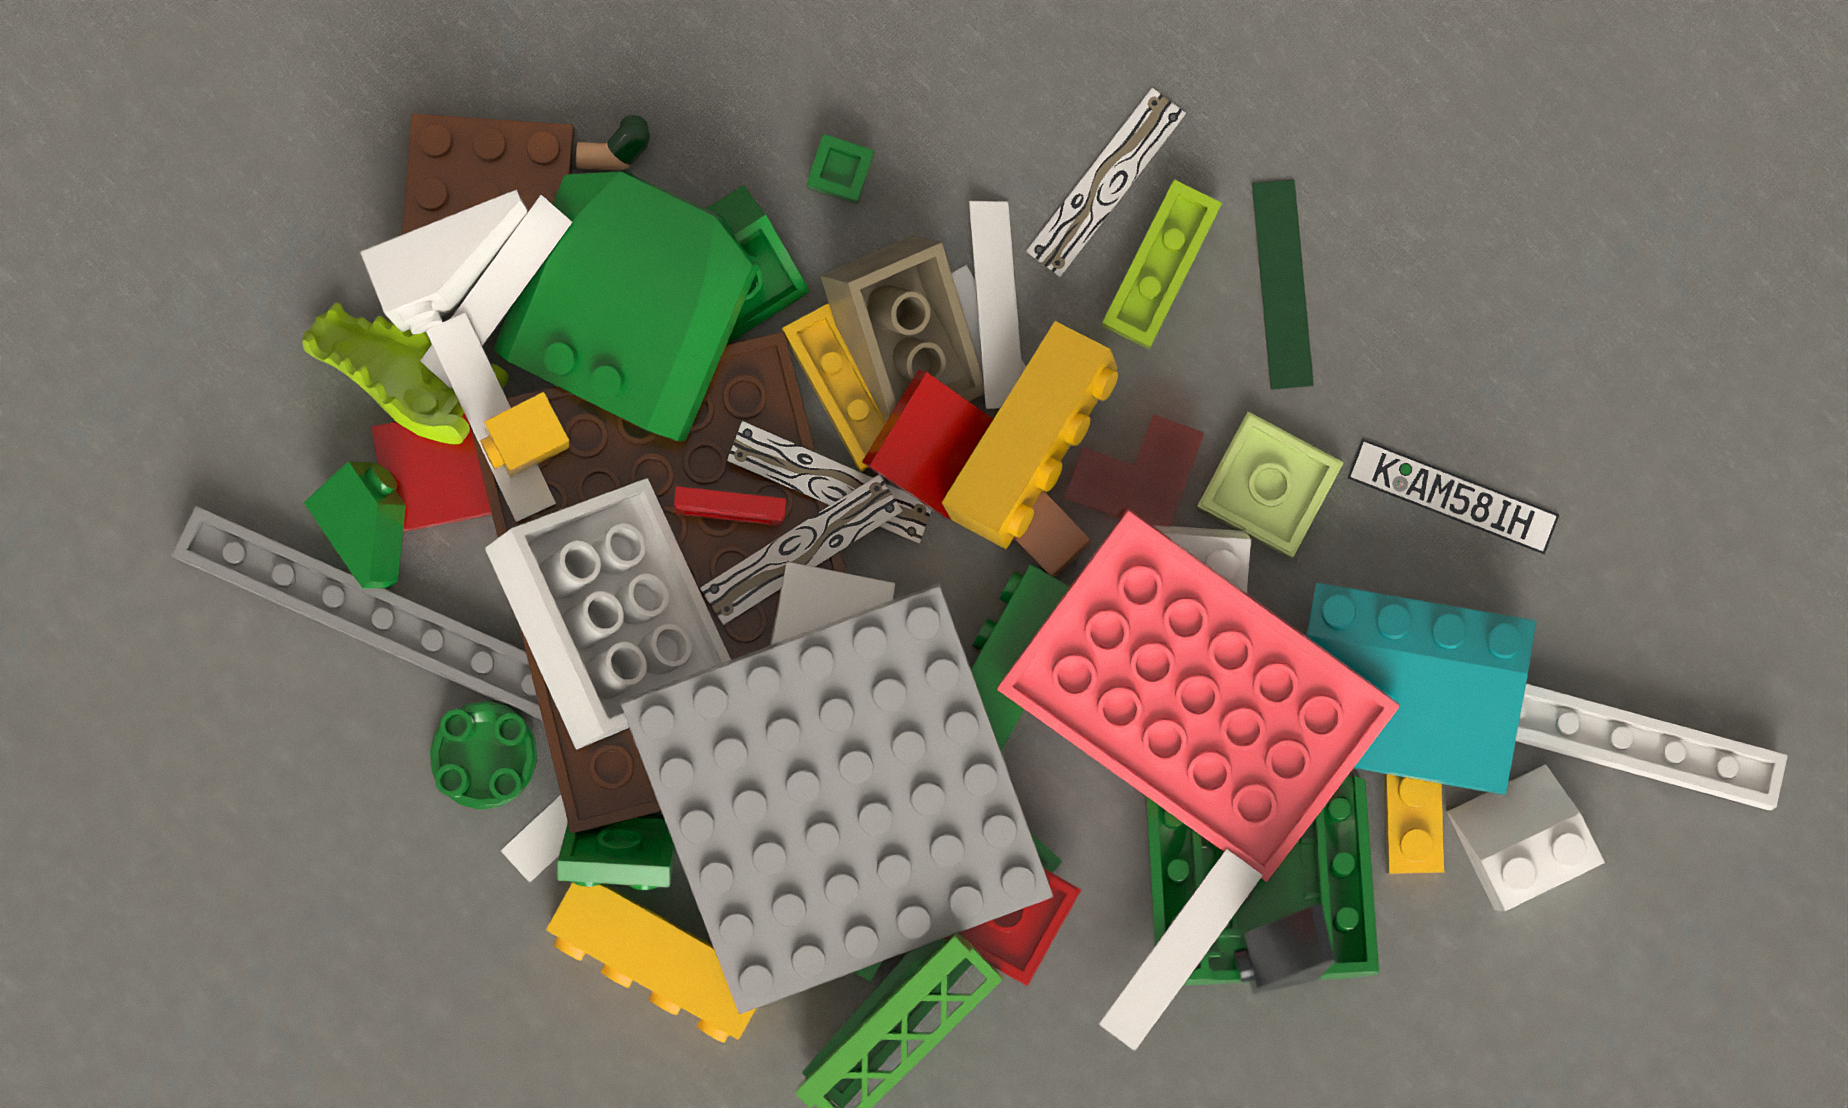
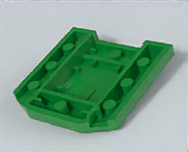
M604 172L564 175L552 205L571 220L572 224L510 307L493 350L506 361L647 431L676 441H686L760 264L753 255H748L733 236L734 230L724 217L632 173Z
M1348 775L1270 879L1266 882L1260 878L1250 900L1239 907L1183 985L1241 983L1236 969L1234 950L1242 948L1240 940L1244 933L1310 906L1322 904L1335 961L1318 980L1356 978L1377 975L1379 973L1366 780L1355 775L1353 777ZM1145 796L1153 943L1155 948L1223 855L1224 851Z

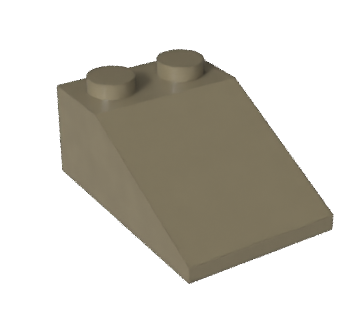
M911 236L820 275L836 327L885 422L890 417L918 369L929 373L967 401L985 394L983 375L942 242Z

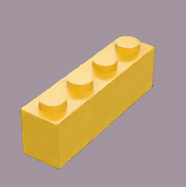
M1054 321L942 501L952 521L1004 549L1008 548L1014 536L1020 538L1027 531L1034 516V509L1032 507L1042 491L1048 492L1056 484L1062 471L1061 460L1071 445L1077 446L1083 440L1090 425V417L1088 416L1098 400L1105 401L1110 396L1117 383L1118 368L1110 348Z
M573 882L546 928V931L557 936L552 945L560 951L579 961L582 960L585 953L604 963L600 971L604 976L626 988H629L634 980L652 991L648 998L650 1002L676 1016L679 1010L683 1008L700 1018L696 1025L699 1030L720 1042L725 1043L729 1035L739 1040L757 1010L755 1008L739 1014L712 944L605 883L593 887H584Z

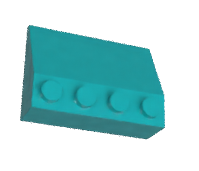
M1316 582L1307 637L1398 701L1400 705L1354 768L1506 795L1537 620Z

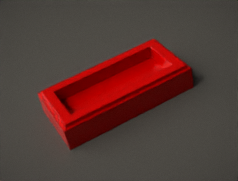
M676 486L674 512H677V515L780 526L784 522L785 498Z

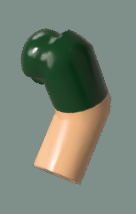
M629 115L621 120L620 127L606 143L578 142L576 151L577 169L621 171L629 168L647 149L650 134L646 120L637 115Z

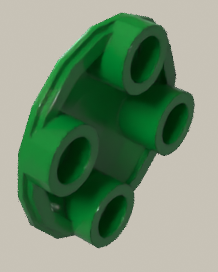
M491 701L467 703L458 709H452L445 713L441 718L440 726L435 731L430 748L431 771L438 790L444 795L449 796L457 804L477 810L499 808L519 797L532 780L538 760L536 740L526 720L510 707Z

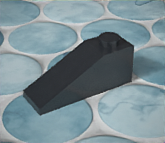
M1322 904L1310 906L1244 933L1240 940L1242 948L1234 950V959L1240 982L1250 981L1252 994L1317 981L1335 961Z

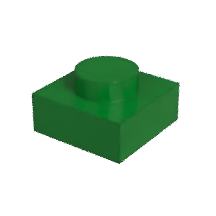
M823 134L806 187L858 205L875 151Z

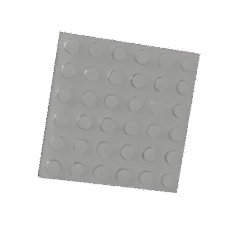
M938 583L621 701L622 709L739 1014L1053 897Z

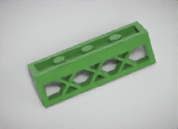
M956 932L934 951L798 1085L795 1094L809 1108H812L815 1104L818 1108H838L825 1094L842 1078L862 1079V1101L854 1108H872L976 1007L1004 977L960 932ZM965 957L986 977L972 993H948V974ZM941 982V993H930ZM920 1001H941V1023L932 1032H908V1013ZM948 1001H961L962 1003L948 1016ZM901 1021V1031H891ZM880 1040H901V1062L893 1070H869V1051ZM908 1040H923L908 1055ZM862 1059V1070H851ZM869 1079H883L869 1093Z

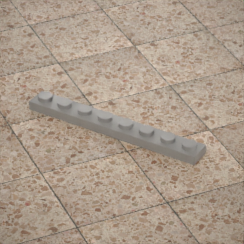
M195 506L173 551L172 556L542 720L525 651L383 588L362 589L355 577L347 572Z

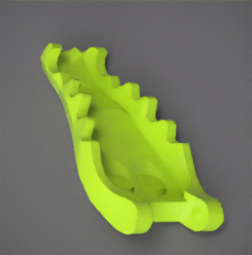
M337 302L333 303L327 312L317 316L309 330L304 331L302 345L306 353L334 366L347 375L403 427L418 436L448 444H461L470 432L469 424L461 417L464 411L453 387H448L420 361L432 345L427 332L412 334L410 329L401 332L394 323L388 322L382 316H377L373 323L368 322L363 317L355 318L347 314L342 305ZM490 364L503 389L509 380L508 373L499 366Z

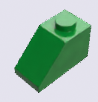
M348 461L303 503L362 589L391 588L398 582L406 504L395 490L397 483L386 468L373 462Z

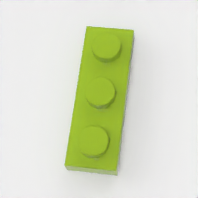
M1175 179L1173 180L1101 324L1102 327L1150 350L1222 202Z

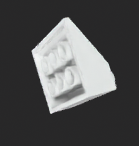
M648 478L511 528L485 548L576 750L629 728L621 706L622 700L731 660Z

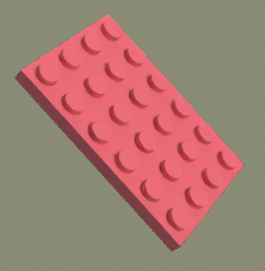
M1129 508L997 686L998 691L1225 852L1228 849L1262 874L1261 878L1266 882L1400 707L1398 701Z

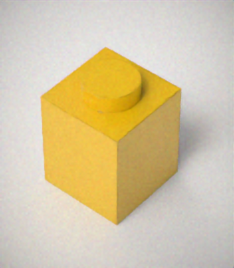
M544 392L484 421L485 431L488 436L480 440L494 470L504 465L510 478L569 448V439Z

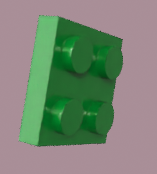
M650 814L579 833H570L567 823L558 857L557 881H573L575 884L584 887L598 886L602 883L626 884L638 890H650L658 886L669 887L677 850L664 816Z

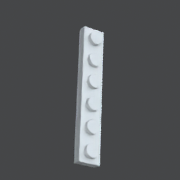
M1526 684L1516 736L1517 742L1770 811L1777 807L1788 757L1786 754Z

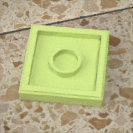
M1248 411L1196 508L1238 531H1246L1249 537L1292 559L1344 462Z

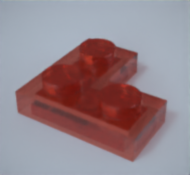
M1153 414L1134 465L1083 447L1064 498L1121 518L1129 508L1153 526L1170 527L1204 432Z

